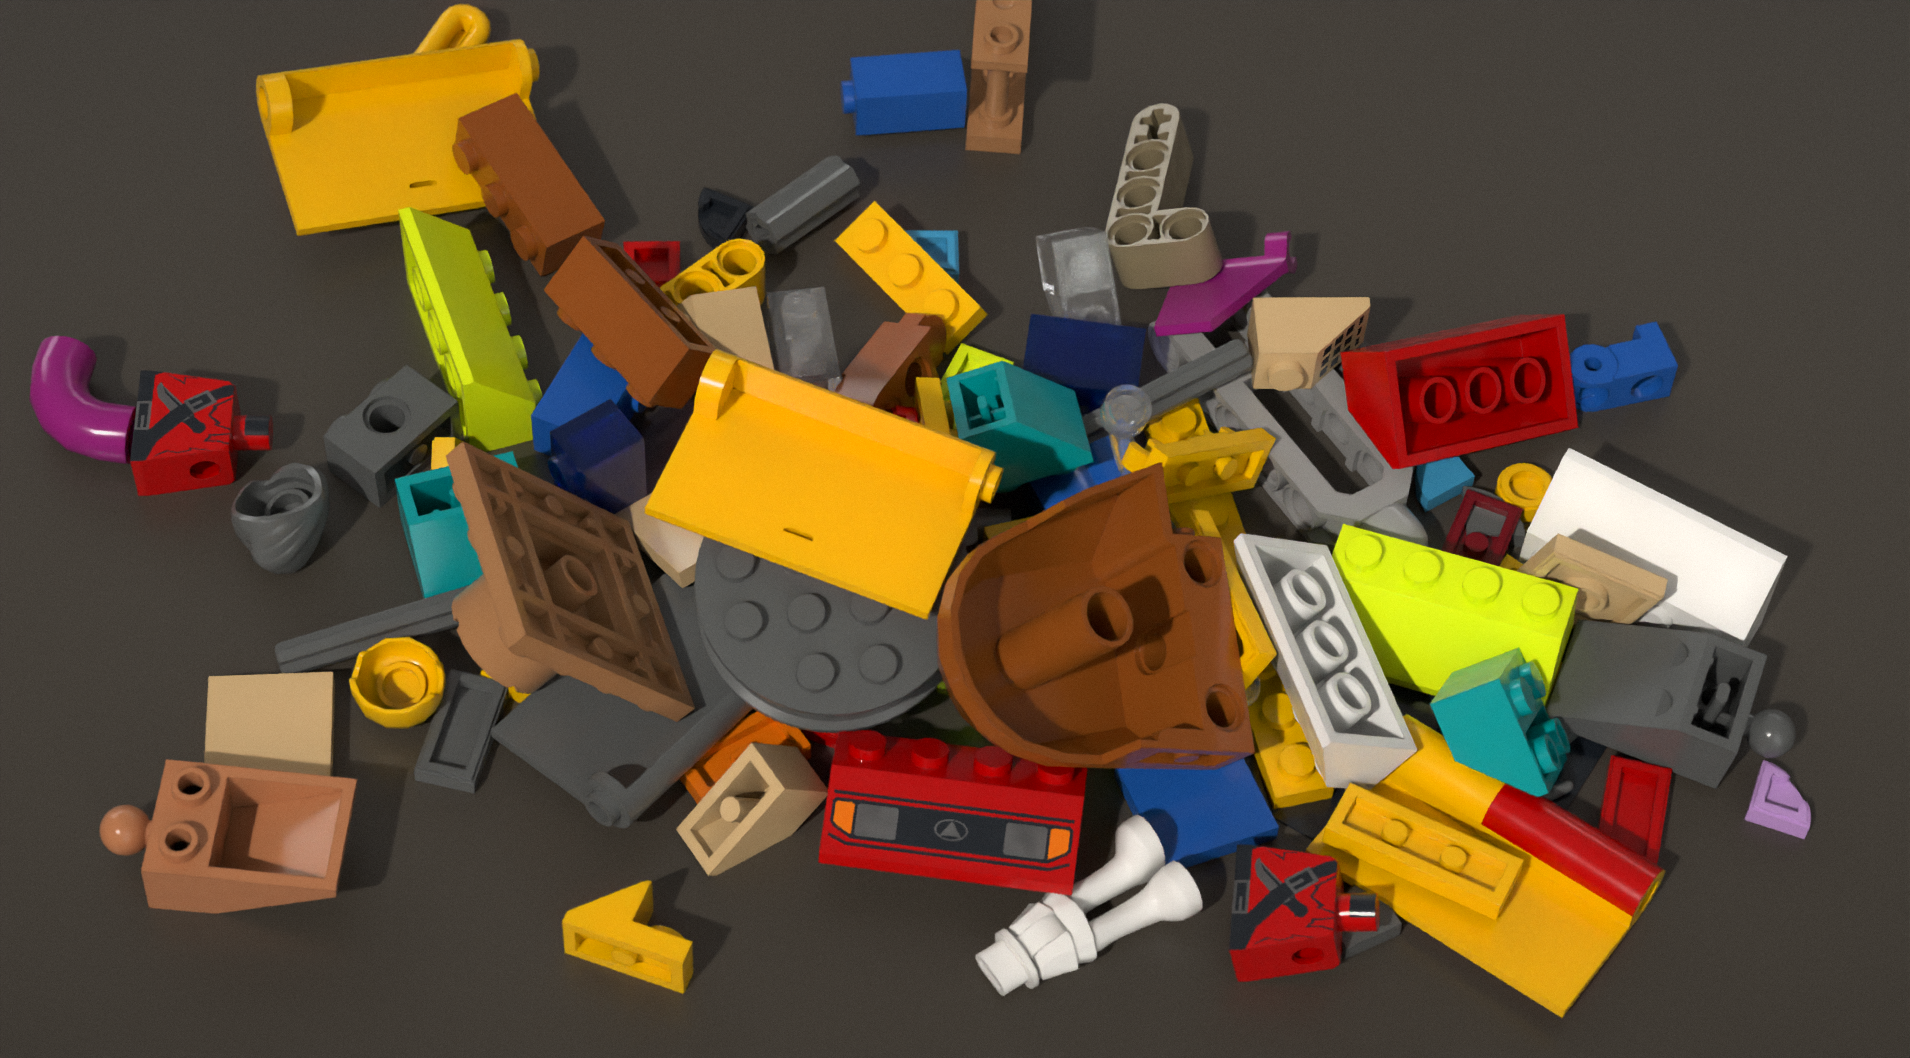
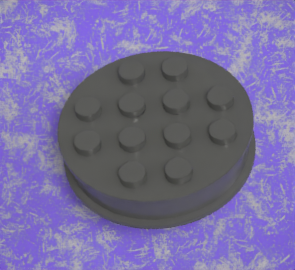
M704 536L696 562L695 598L697 621L706 653L720 677L740 699L766 717L782 724L814 732L839 733V731H857L886 723L918 705L943 680L937 663V617L946 581L968 555L964 541H962L929 618L925 620Z

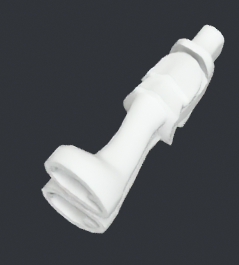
M1137 814L1122 822L1117 828L1115 834V855L1106 865L1085 879L1074 883L1072 896L1046 893L1040 902L1029 904L1007 930L1003 928L995 933L996 943L976 954V961L983 973L1002 996L1023 984L1033 989L1039 985V977L1042 980H1046L1060 974L1078 970L1080 963L1093 962L1097 958L1098 951L1130 933L1159 921H1184L1193 917L1203 908L1202 898L1195 881L1180 863L1173 860L1165 865L1164 850L1158 835L1152 826L1142 816ZM1147 883L1144 889L1124 903L1089 922L1087 921L1084 914L1136 886Z

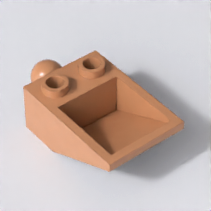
M166 759L153 820H150L147 814L136 806H116L103 817L100 824V837L108 850L122 856L136 854L146 846L141 874L149 908L219 914L334 898L337 896L358 786L357 779ZM178 841L182 842V851H175Z

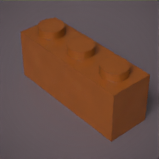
M517 93L458 118L456 139L452 145L453 156L458 167L464 174H471L481 188L484 204L490 214L495 218L501 217L511 232V241L517 254L524 261L530 260L541 277L558 270L583 236L596 239L602 238L605 224L604 218Z
M583 236L544 288L548 296L559 306L557 310L558 316L568 326L582 332L593 343L591 351L594 356L606 366L617 370L628 382L626 390L635 400L649 408H654L658 405L682 409L697 390L705 365L716 348L618 243Z

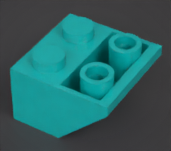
M1005 361L996 362L946 378L959 439L996 452L994 465L1004 468L997 493L1013 491L1024 483L1050 475H1065L1073 472L1079 466L1094 462L1074 390Z
M513 451L494 455V457L518 468ZM449 466L395 478L400 520L423 599L468 586L483 574L477 552L468 539L467 533L469 528L461 503L456 498L452 489L454 481Z
M1516 648L1452 672L1430 703V706L1454 760L1533 796L1540 797L1550 792L1567 761L1566 753L1570 752V744L1558 718L1550 719L1541 697L1546 695L1542 676L1535 663L1532 661L1526 663L1520 648Z

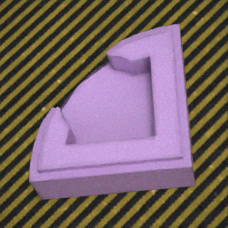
M1763 760L1744 820L1805 839L1811 822L1808 802L1803 800L1799 791L1789 781L1790 775L1785 770Z

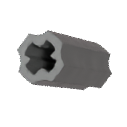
M838 155L828 156L745 213L747 217L746 228L754 243L760 245L768 255L778 254L860 197L858 191L860 181L853 168L844 163Z

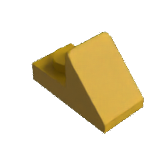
M642 881L568 910L562 920L565 953L682 994H684L693 975L692 941L684 939L680 933L662 925L647 926L654 908L652 881Z

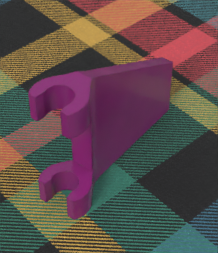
M1291 231L1267 233L1263 256L1224 259L1221 270L1213 278L1197 284L1170 286L1154 325L1156 337L1213 331L1282 275L1296 273L1297 258L1290 257L1289 244L1292 238Z

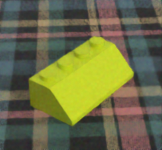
M411 207L399 209L407 283L447 392L458 401L461 430L466 443L484 452H489L533 440L531 414L543 395L537 379L527 381L523 370L528 369V360L520 335L510 337L506 327L512 325L506 297L503 292L493 293L490 284L495 283V274L488 251H477L469 229Z
M1343 524L1332 553V558L1388 683L1436 696L1452 672L1520 648L1525 662H1534L1542 676L1546 695L1541 697L1546 708L1574 624L1579 588Z

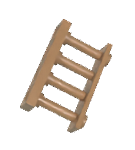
M976 0L966 150L1020 154L1032 0Z

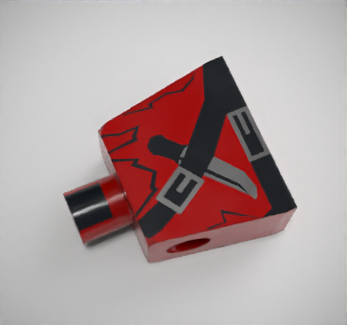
M141 370L130 458L138 496H151L229 485L236 479L238 451L272 450V416L241 415L236 386L231 382Z
M1237 844L1229 952L1238 982L1334 969L1341 963L1343 932L1379 931L1380 906L1378 893H1344V883L1337 859L1332 856Z

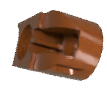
M915 312L906 313L899 323L884 321L842 373L843 379L836 387L835 393L891 413V408H894V405L913 407L916 377L939 378L936 369L943 360L946 345V329L942 319L935 314Z

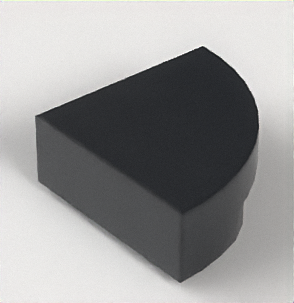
M704 187L698 200V224L705 241L715 249L729 240L740 239L747 230V217L745 213L753 209L754 206Z

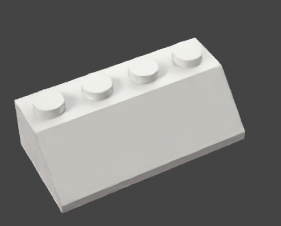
M1569 448L1563 456L1527 530L1518 561L1525 564L1559 533L1668 579L1664 598L1632 624L1711 633L1748 647L1762 623L1788 556Z
M1241 533L1234 539L1237 570L1276 650L1277 655L1272 659L1271 663L1279 674L1289 697L1293 715L1303 730L1314 756L1317 771L1323 777L1326 787L1347 788L1349 783H1352L1366 790L1372 789L1417 751V747L1328 546Z

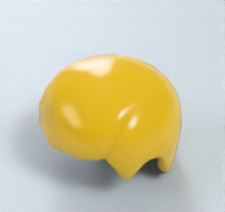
M410 637L385 638L358 654L352 676L349 678V684L353 698L366 718L385 728H411L424 722L439 706L443 698L446 675L443 663L439 661V657L429 646Z

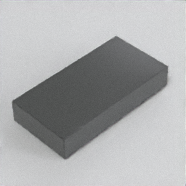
M451 669L445 684L443 698L435 711L414 768L415 780L475 793L494 741L491 729L501 721L509 698L508 688L493 679Z

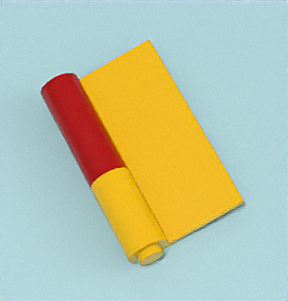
M1404 715L1403 718L1417 747V751L1368 791L1523 859L1524 862L1520 874L1498 918L1494 920L1321 842L1325 827L1306 848L1305 853L1332 856L1337 859L1344 882L1351 886L1356 885L1367 893H1378L1379 900L1390 906L1395 914L1563 1018L1644 912L1660 886L1665 870L1544 796H1533L1456 762L1443 735L1412 716Z

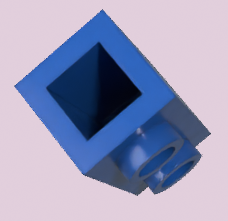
M960 50L850 58V80L841 81L840 93L843 114H853L856 136L965 128L967 87Z

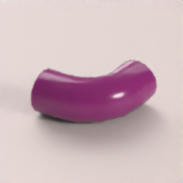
M66 336L45 338L39 345L32 366L29 398L44 432L68 451L100 461L130 465L136 407L107 403L98 400L90 394L89 385L95 370L97 357L89 346L77 339Z

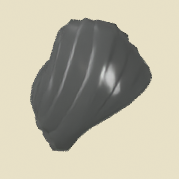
M294 462L282 466L272 474L269 480H251L239 491L232 504L231 521L236 536L250 550L252 560L261 568L276 575L295 573L306 564L323 535L326 520L329 516L330 501L326 477L316 467Z

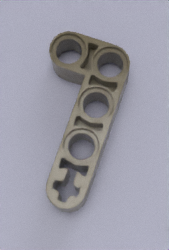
M1170 104L1149 106L1141 110L1134 117L1105 229V241L1119 280L1123 286L1130 289H1150L1202 283L1213 278L1223 266V258L1208 214L1196 207L1183 208L1194 157L1180 112L1175 106Z

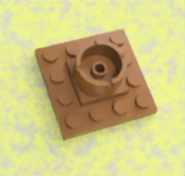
M461 442L448 453L446 459L454 481L452 489L456 498L461 503L469 528L467 533L468 539L477 552L483 571L479 578L454 598L451 607L453 620L459 622L456 630L464 647L482 670L506 688L515 687L516 692L525 694L535 692L557 673L563 676L569 675L596 687L602 693H611L636 704L644 711L655 712L676 722L695 709L629 521L465 442Z

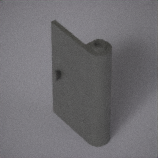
M666 573L651 586L695 709L676 722L655 712L644 711L636 704L611 693H602L596 687L569 675L563 676L557 673L538 690L531 693L491 729L492 737L582 802L590 815L597 822L607 827L614 825L619 828H628L753 709L727 686L715 670L706 653L697 621L695 582L682 588Z

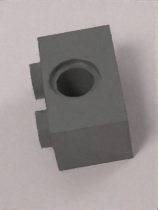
M406 364L390 379L380 381L373 388L367 399L349 414L338 417L331 424L327 433L323 435L329 471L377 507L381 508L397 494L395 478L421 473L431 464L432 440H434V437H455L457 439L462 437L459 405L455 398Z

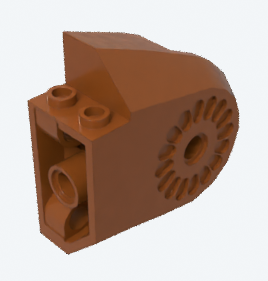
M1162 462L1087 488L988 539L971 551L946 581L937 617L936 644L938 668L949 697L961 717L985 739L1006 752L1045 766L1217 770L1255 753L1222 540L1219 537L1197 536L1192 528L1172 529Z

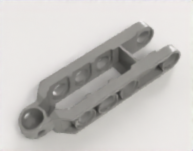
M1263 290L1255 298H1267L1271 296L1266 290ZM1253 299L1229 318L1238 332L1244 337L1248 350L1247 332ZM1156 321L1149 324L1148 338L1151 348L1167 373L1215 349L1202 332L1156 337L1154 329ZM1334 369L1311 389H1294L1289 392L1312 417L1311 425L1317 432L1323 430L1346 457L1345 465L1351 472L1357 470L1369 484L1368 487L1353 495L1337 492L1333 489L1253 394L1258 389H1253L1251 370L1197 397L1206 420L1217 433L1223 426L1235 432L1263 428L1276 438L1257 481L1309 543L1327 545L1329 550H1334L1343 524L1429 547L1428 536L1422 523L1406 506L1413 466L1403 469H1392L1348 411L1345 383Z

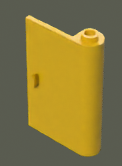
M515 39L258 75L256 80L258 109L297 236L398 221V210L407 207L429 215L486 207L480 186L471 174L466 175L460 170L453 156L452 145L456 139L458 118L517 93L536 120L529 100L532 82H536L539 79V63L534 49H527L523 40Z
M715 349L701 375L695 395L693 414L645 506L644 514L928 620L981 500L991 504L999 487L1004 468L994 465L996 452L736 355Z

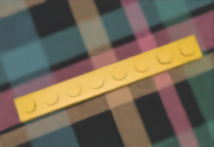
M1198 398L1142 425L1147 442L1149 439L1154 438L1163 444L1184 441L1191 437L1200 436L1202 430H1209ZM1232 493L1189 500L1194 509L1209 511L1237 569L1234 539L1241 533H1246ZM1270 662L1245 692L1255 750L1254 756L1272 809L1332 798L1334 787H1326L1323 777L1317 771L1314 756L1300 724L1293 715L1292 705L1280 676Z

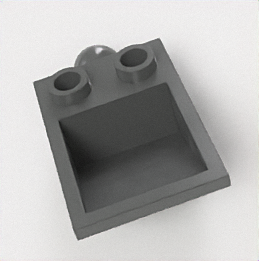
M1577 620L1546 708L1550 719L1558 718L1565 730L1650 764L1672 768L1673 773L1714 789L1717 788L1736 757L1743 736L1746 737L1750 748L1765 758H1777L1786 754L1792 748L1796 739L1795 725L1784 712L1776 709H1765L1756 714L1750 712L1768 655L1705 632ZM1702 700H1708L1710 702L1706 706Z

